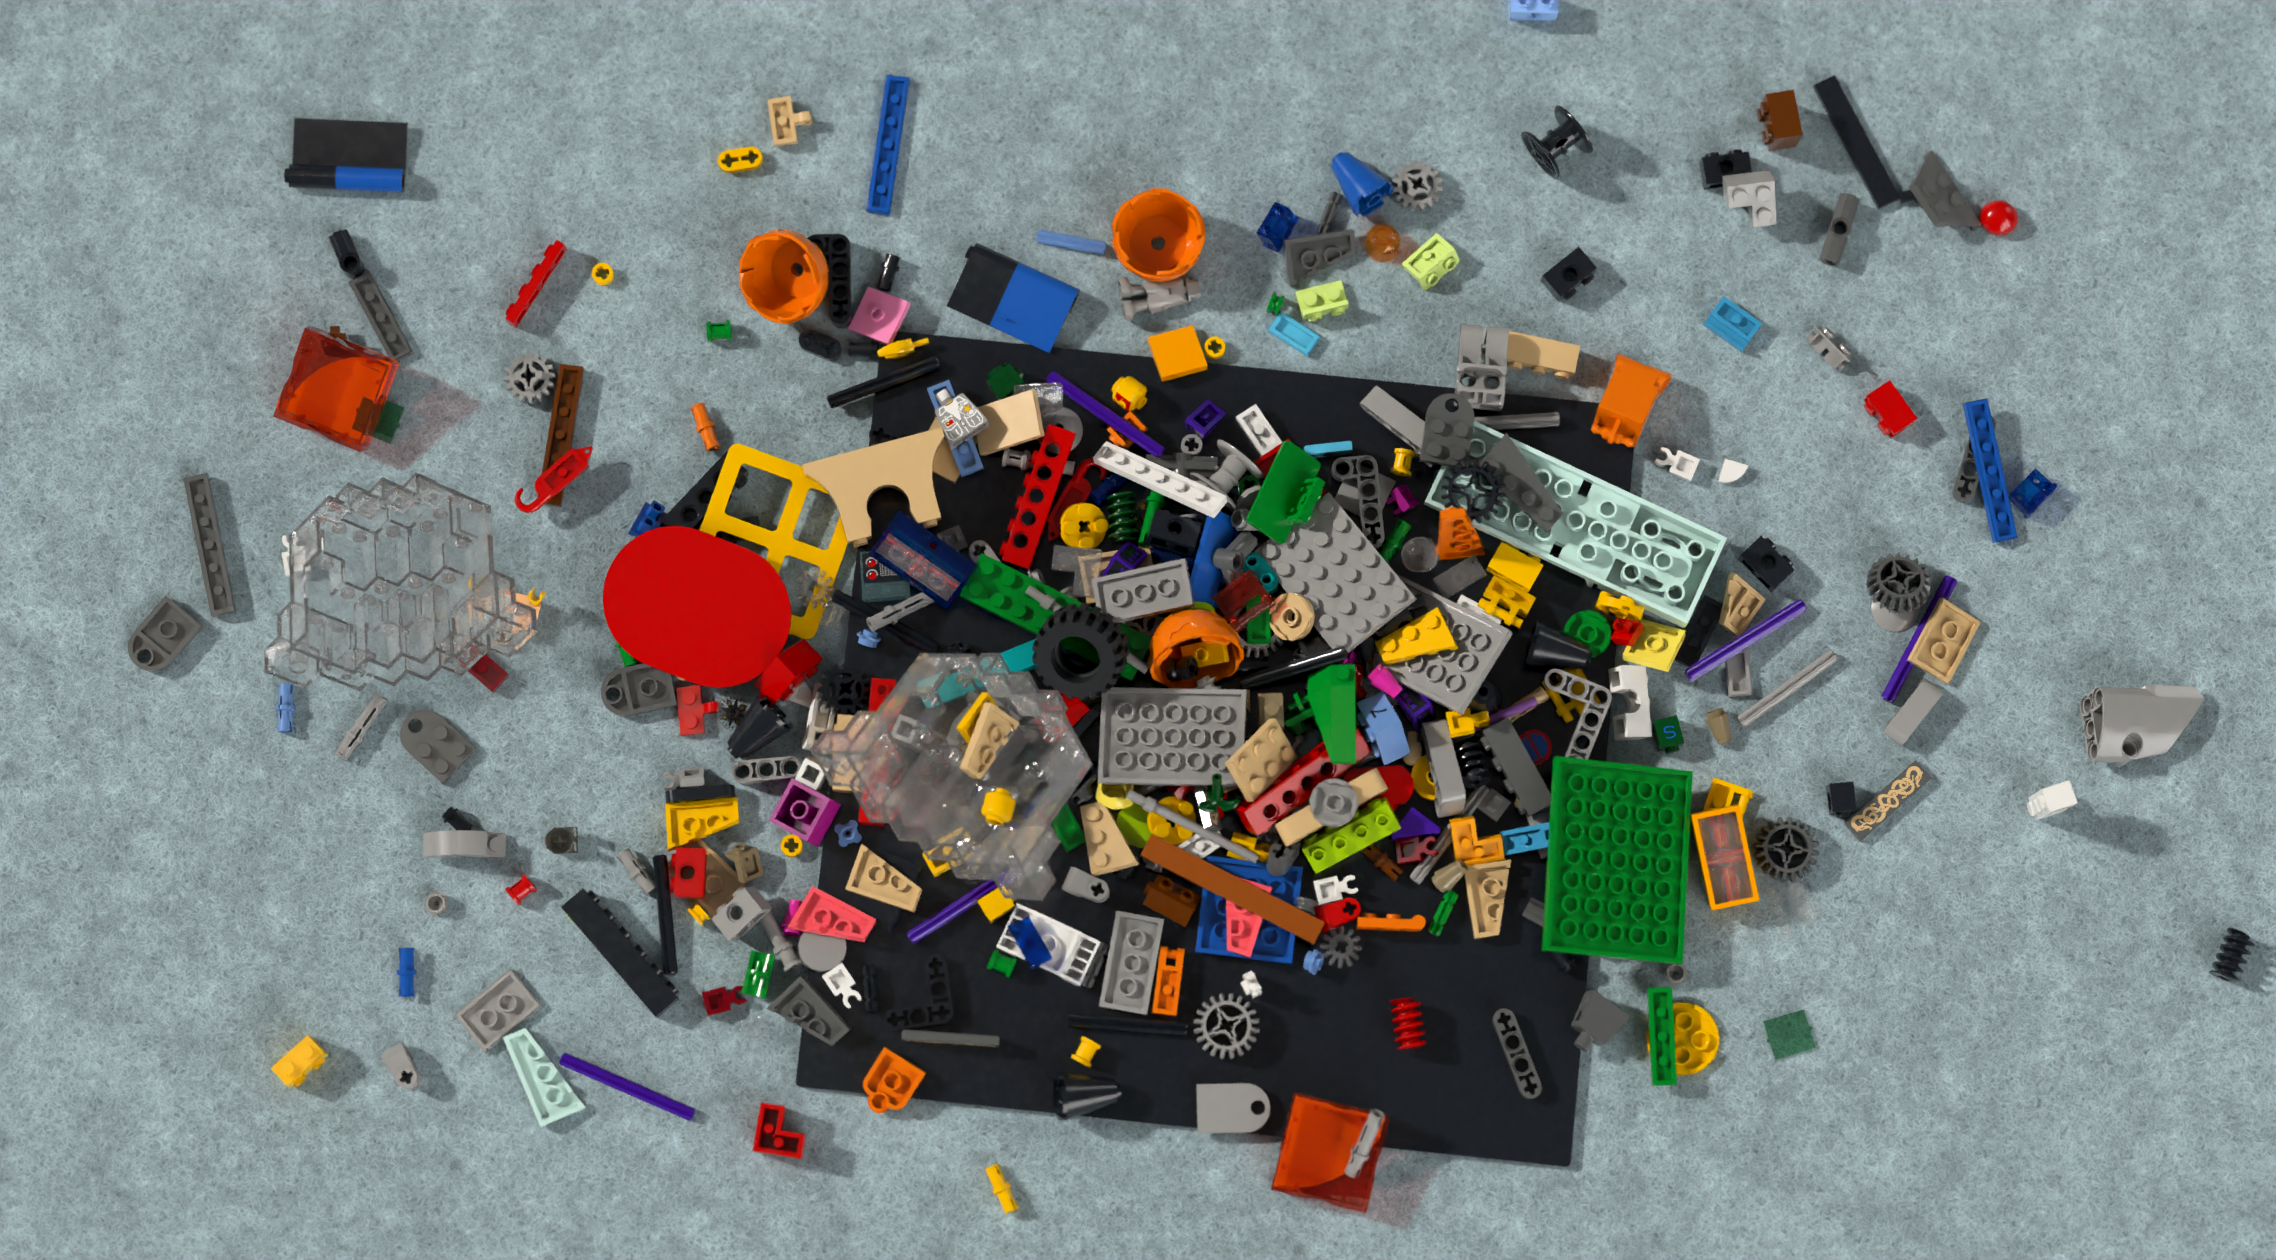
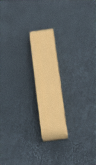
M1377 768L1366 772L1348 783L1357 794L1358 807L1388 790ZM1310 805L1280 821L1274 827L1286 847L1325 825L1320 824L1313 817Z

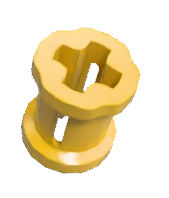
M1395 448L1394 453L1396 457L1394 467L1390 469V473L1402 477H1411L1409 470L1412 458L1415 457L1416 453L1408 449Z
M1082 1036L1080 1039L1082 1042L1077 1052L1072 1054L1071 1058L1090 1068L1092 1065L1090 1062L1096 1050H1100L1101 1046Z

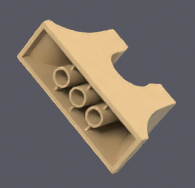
M942 427L802 464L805 477L823 487L834 501L842 519L848 545L853 544L854 547L868 544L867 540L872 539L871 518L867 512V505L871 496L884 488L896 489L906 496L910 505V513L917 526L923 525V528L926 529L937 526V521L941 520L933 487L932 467L936 452L944 441Z

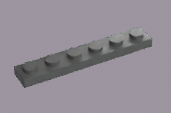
M204 473L183 478L210 614L212 617L235 613L236 608L209 475Z

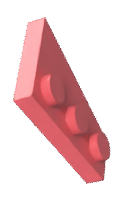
M1237 877L1269 894L1271 893L1272 887ZM1226 900L1227 951L1250 958L1262 918Z
M812 886L791 920L789 929L865 942L876 923V919Z

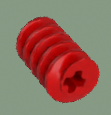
M1413 998L1390 1001V1004L1397 1006L1391 1010V1014L1398 1015L1397 1018L1392 1020V1023L1400 1025L1394 1029V1033L1401 1035L1395 1039V1043L1402 1044L1396 1050L1416 1048L1426 1044L1425 1040L1418 1038L1425 1034V1031L1417 1029V1027L1424 1024L1423 1021L1416 1020V1017L1422 1015L1421 1011L1415 1010V1007L1421 1005V1002L1414 1001Z

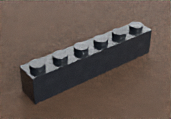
M582 888L561 908L652 1014L658 1018L679 1000L676 996L679 992L671 981L668 983L664 982L660 977L663 972L655 963L650 965L645 960L647 954L639 944L635 947L629 941L632 936L623 926L618 928L613 923L616 919L608 908L601 909L597 904L600 899L592 890L587 892Z

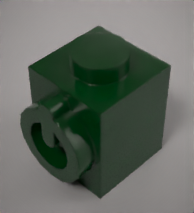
M1005 362L995 367L987 375L989 378L987 384L999 400L1024 391L1022 388L1025 387L1023 381L1025 376L1017 366L1013 368L1010 363L1007 365Z

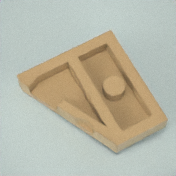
M1730 572L1728 575L1719 624L1734 637H1738L1744 633L1766 599L1733 572Z

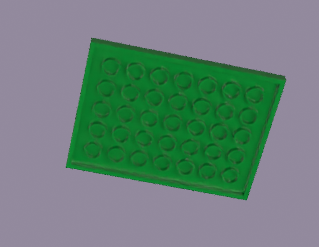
M1561 756L1553 757L1542 951L1677 965L1683 964L1693 771Z

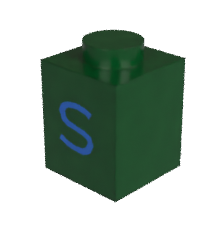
M1677 715L1652 722L1658 752L1665 750V754L1679 751V746L1684 744Z

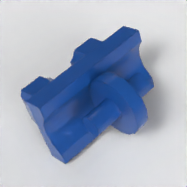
M654 500L651 504L645 502L628 534L636 538L647 531L659 528L662 523L661 520L666 516L663 513L665 507Z

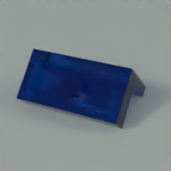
M1029 916L1013 925L1007 926L1031 971L1053 959Z

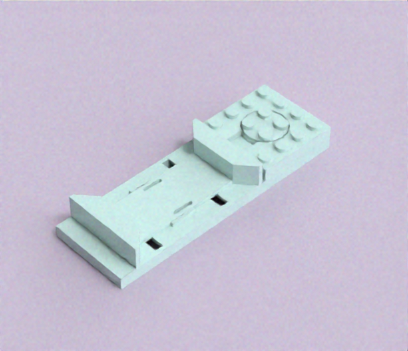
M1474 421L1469 456L1471 465L1474 466L1475 459H1480L1481 462L1504 434ZM1511 438L1559 506L1563 515L1546 533L1506 497H1498V500L1504 503L1503 506L1494 505L1498 513L1495 515L1489 511L1490 520H1486L1482 515L1481 523H1477L1473 519L1472 524L1474 527L1584 578L1589 587H1592L1595 583L1598 585L1597 588L1618 598L1621 595L1630 597L1635 600V604L1643 606L1644 610L1685 628L1727 537ZM1441 466L1424 502L1425 505L1437 511L1446 509L1444 505L1450 502L1449 498L1441 499V495L1448 494V490H1442L1441 486H1449V482H1446L1443 478L1444 476L1452 478L1453 475L1448 470L1453 468L1459 471L1456 467ZM1472 471L1461 475L1455 485L1466 486L1470 481ZM1479 474L1481 486L1492 490V485ZM1583 480L1592 484L1587 497L1578 494ZM1474 484L1471 485L1472 488L1462 489L1471 493L1472 498H1476V494L1485 493L1475 489ZM1455 493L1457 502L1463 508L1468 509L1466 497L1463 494ZM1480 497L1475 508L1482 510L1489 504L1492 497ZM1553 545L1562 548L1558 558L1549 554Z

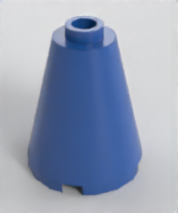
M1340 152L1332 159L1331 168L1353 213L1357 217H1359V214L1365 217L1373 213L1384 204L1382 199L1386 195L1390 197L1392 194L1393 186L1388 180L1349 152Z

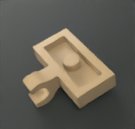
M791 96L768 99L774 146L797 144L796 125L812 124L810 111L794 114Z

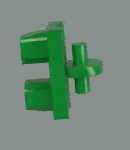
M1298 692L1293 694L1295 701L1288 704L1290 711L1284 714L1286 727H1290L1296 736L1307 730L1303 720L1311 716L1317 726L1313 710L1308 701V695L1301 698Z
M751 950L741 993L766 999L775 955Z

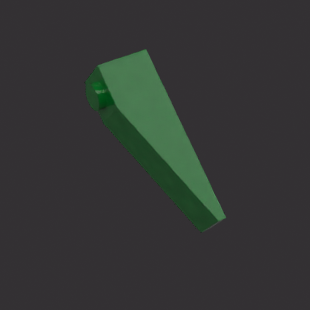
M1330 664L1308 675V701L1320 729L1331 764H1356L1355 664Z

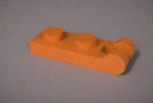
M1362 913V917L1357 918L1356 929L1417 932L1423 929L1426 921L1422 915H1415L1412 919H1401V915L1387 914L1386 918H1377V914Z
M1161 946L1152 1010L1154 1014L1176 1016L1185 952L1183 948H1178L1177 950L1168 949L1167 946ZM1166 959L1176 960V965H1166Z

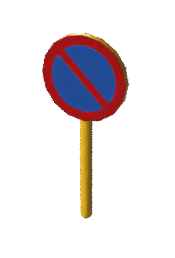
M1529 730L1520 735L1519 738L1534 765L1542 764L1549 758L1552 744L1545 733L1539 730Z

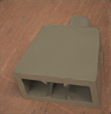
M1257 693L1259 728L1268 719H1276L1284 732L1283 693Z

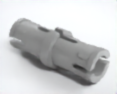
M630 848L618 855L617 859L620 860L629 872L628 876L631 880L634 879L644 894L647 896L655 890V882L646 872V866L640 864Z

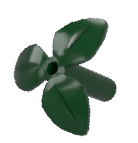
M1215 773L1212 775V786L1207 788V797L1211 801L1200 802L1198 808L1204 812L1213 813L1216 811L1217 806H1220L1223 811H1228L1237 807L1240 801L1232 797L1223 798L1222 775Z

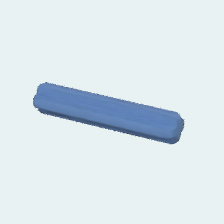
M1039 230L1037 234V242L1040 244L1104 255L1106 251L1105 241L1046 230Z

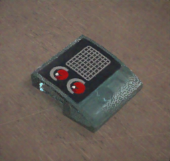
M899 549L860 552L863 602L911 598L909 563L906 554Z

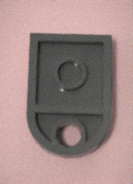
M1447 393L1438 396L1431 402L1426 411L1419 462L1456 467V463L1460 462L1464 468L1466 467L1465 460L1469 459L1474 411L1464 397ZM1446 401H1455L1458 405V410L1456 412L1447 411L1445 408Z
M165 596L131 635L128 643L129 656L133 663L142 670L148 672L162 671L175 661L203 626ZM143 651H150L151 659L147 663L139 661V655Z
M644 663L614 670L604 679L601 686V698L604 705L610 712L618 716L629 717L678 706L671 674ZM618 689L620 691L619 699L609 701L607 699L608 691Z
M420 710L412 713L404 720L401 726L400 739L403 747L442 784L476 750L439 714L430 710ZM413 720H420L423 724L421 731L418 733L410 731L409 726Z

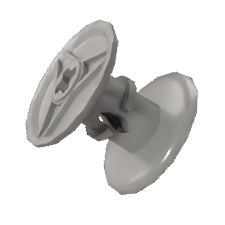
M1218 439L1217 446L1226 459L1219 467L1217 465L1214 467L1215 472L1209 479L1194 472L1190 473V478L1199 484L1226 495L1227 503L1223 507L1234 512L1236 505L1227 495L1234 486L1237 487L1239 485L1238 481L1244 473L1254 476L1259 480L1263 479L1264 475L1239 450L1229 443Z

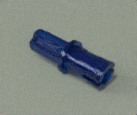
M1113 473L1110 477H1105L1103 483L1091 492L1089 496L1095 504L1100 505L1112 493H1117L1118 488L1128 479Z

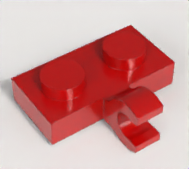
M700 685L677 687L680 735L705 734L704 715L720 713L718 712L720 711V703L715 701L703 704Z

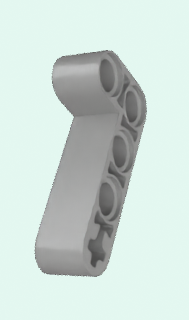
M1375 386L1360 402V406L1374 419L1411 446L1420 459L1425 422L1380 387ZM1425 463L1429 467H1432L1434 465L1431 463Z
M1446 719L1421 722V736L1436 790L1434 801L1437 816L1441 818L1463 814L1466 801L1465 788Z

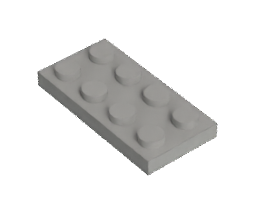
M1185 558L1092 579L1096 606L1102 608L1101 612L1105 615L1110 613L1114 617L1112 619L1114 623L1194 607L1188 565Z
M1116 911L1099 1007L1147 1015L1164 919Z

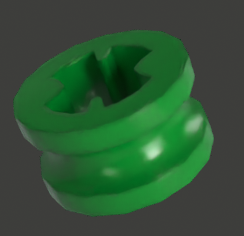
M1273 292L1266 312L1273 311L1278 316L1285 296L1279 297L1276 292Z

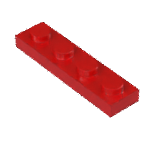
M556 240L553 245L550 244L546 248L544 260L541 264H536L531 272L533 277L528 284L524 283L519 290L518 295L520 297L515 304L511 303L505 313L507 316L505 319L508 324L517 328L567 250L565 244Z

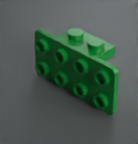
M1284 441L1247 516V523L1277 544L1285 543L1293 525L1305 524L1310 520L1314 505L1322 495V488L1325 482L1319 477L1316 478L1321 467L1320 462L1292 442Z

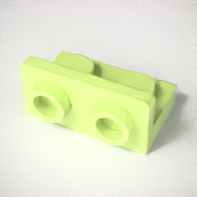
M1436 233L1407 258L1402 265L1407 272L1419 281L1422 289L1426 291L1431 286H1434L1448 271L1454 269L1460 260L1455 248Z
M1342 280L1295 292L1302 320L1308 319L1309 322L1320 320L1322 315L1331 313V316L1341 315L1349 307Z

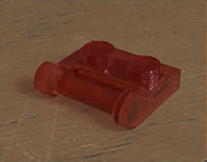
M1251 569L1212 597L1237 633L1244 629V625L1267 608L1271 609L1277 605ZM1259 595L1262 601L1239 618L1235 616L1234 613L1256 596Z

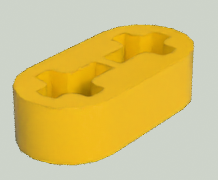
M756 147L726 150L718 157L719 167L725 173L754 170L759 168L763 162L761 151ZM749 153H754V156H758L753 164H750L749 160L742 161V159L748 158ZM728 156H730L731 160L739 159V161L732 162L731 167L722 164Z

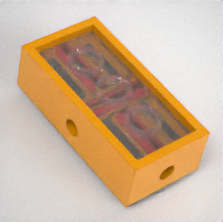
M1735 804L1691 813L1690 821L1709 909L1716 910L1759 901L1740 806Z

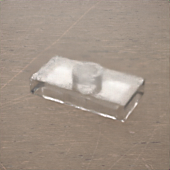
M1472 555L1433 578V581L1443 597L1448 599L1482 579L1487 574L1476 556Z

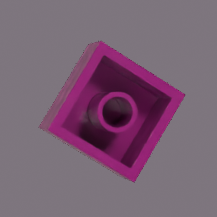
M792 778L769 821L818 847L841 804Z

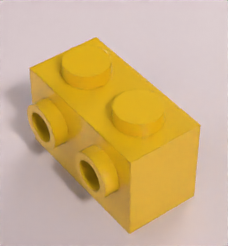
M1501 542L1486 571L1528 593L1539 575L1543 564L1540 563L1541 560L1530 553L1525 555L1519 551V548Z
M307 1035L273 1065L271 1069L286 1086L291 1088L293 1086L297 1087L306 1080L307 1077L305 1075L312 1069H318L324 1064V1058L328 1054L312 1036Z

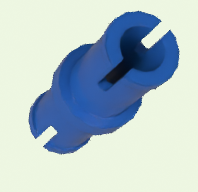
M399 948V970H397V975H399V997L415 996V948Z

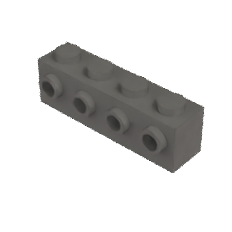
M1507 717L1481 732L1483 737L1480 738V741L1486 751L1491 750L1494 756L1492 763L1498 772H1503L1506 778L1503 782L1510 794L1514 792L1518 801L1515 804L1519 812L1530 817L1550 806L1551 794L1509 718Z

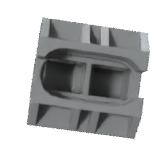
M1461 324L1454 394L1464 397L1473 409L1502 411L1505 397L1509 328L1487 326L1485 344H1482L1483 326ZM1481 352H1485L1484 364H1481ZM1470 377L1474 380L1475 385L1466 387L1463 385L1462 379ZM1494 379L1498 382L1499 386L1496 389H1490L1487 387L1486 381ZM1454 401V407H1458L1457 403Z

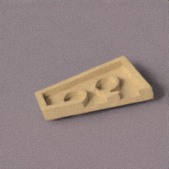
M984 702L959 769L974 779H981L995 760V752L1000 746L1006 744L1009 740L1007 735L1012 729L1016 730L1020 723L993 703Z
M1099 802L1080 806L1090 869L1094 877L1140 865L1108 807Z
M861 844L845 889L852 893L915 912L922 889Z
M1511 860L1467 866L1468 871L1465 872L1464 879L1474 939L1499 935Z

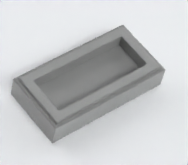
M1747 647L1725 661L1728 698L1753 695Z

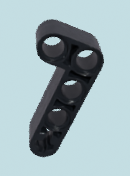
M843 234L811 235L807 239L813 243H820L825 259L829 260V313L831 322L836 328H847L852 321L851 246L849 239ZM840 242L846 244V248L843 251L834 250L835 244ZM837 266H845L847 268L845 273L841 275L834 273V269ZM840 288L847 291V294L842 298L834 295L835 291ZM838 305L842 306L843 308V320H838Z

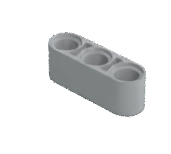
M1924 678L1882 732L1902 746L1937 703L1943 692Z
M792 756L741 760L733 765L731 772L736 782L743 785L790 781L792 778L795 779L802 765L797 758ZM787 764H797V771L794 774H787L785 772ZM765 765H771L774 768L770 776L761 775V769ZM747 767L750 770L749 775L743 779L737 777L738 769Z

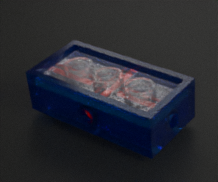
M900 510L868 553V555L945 609L954 601L978 567L977 564Z

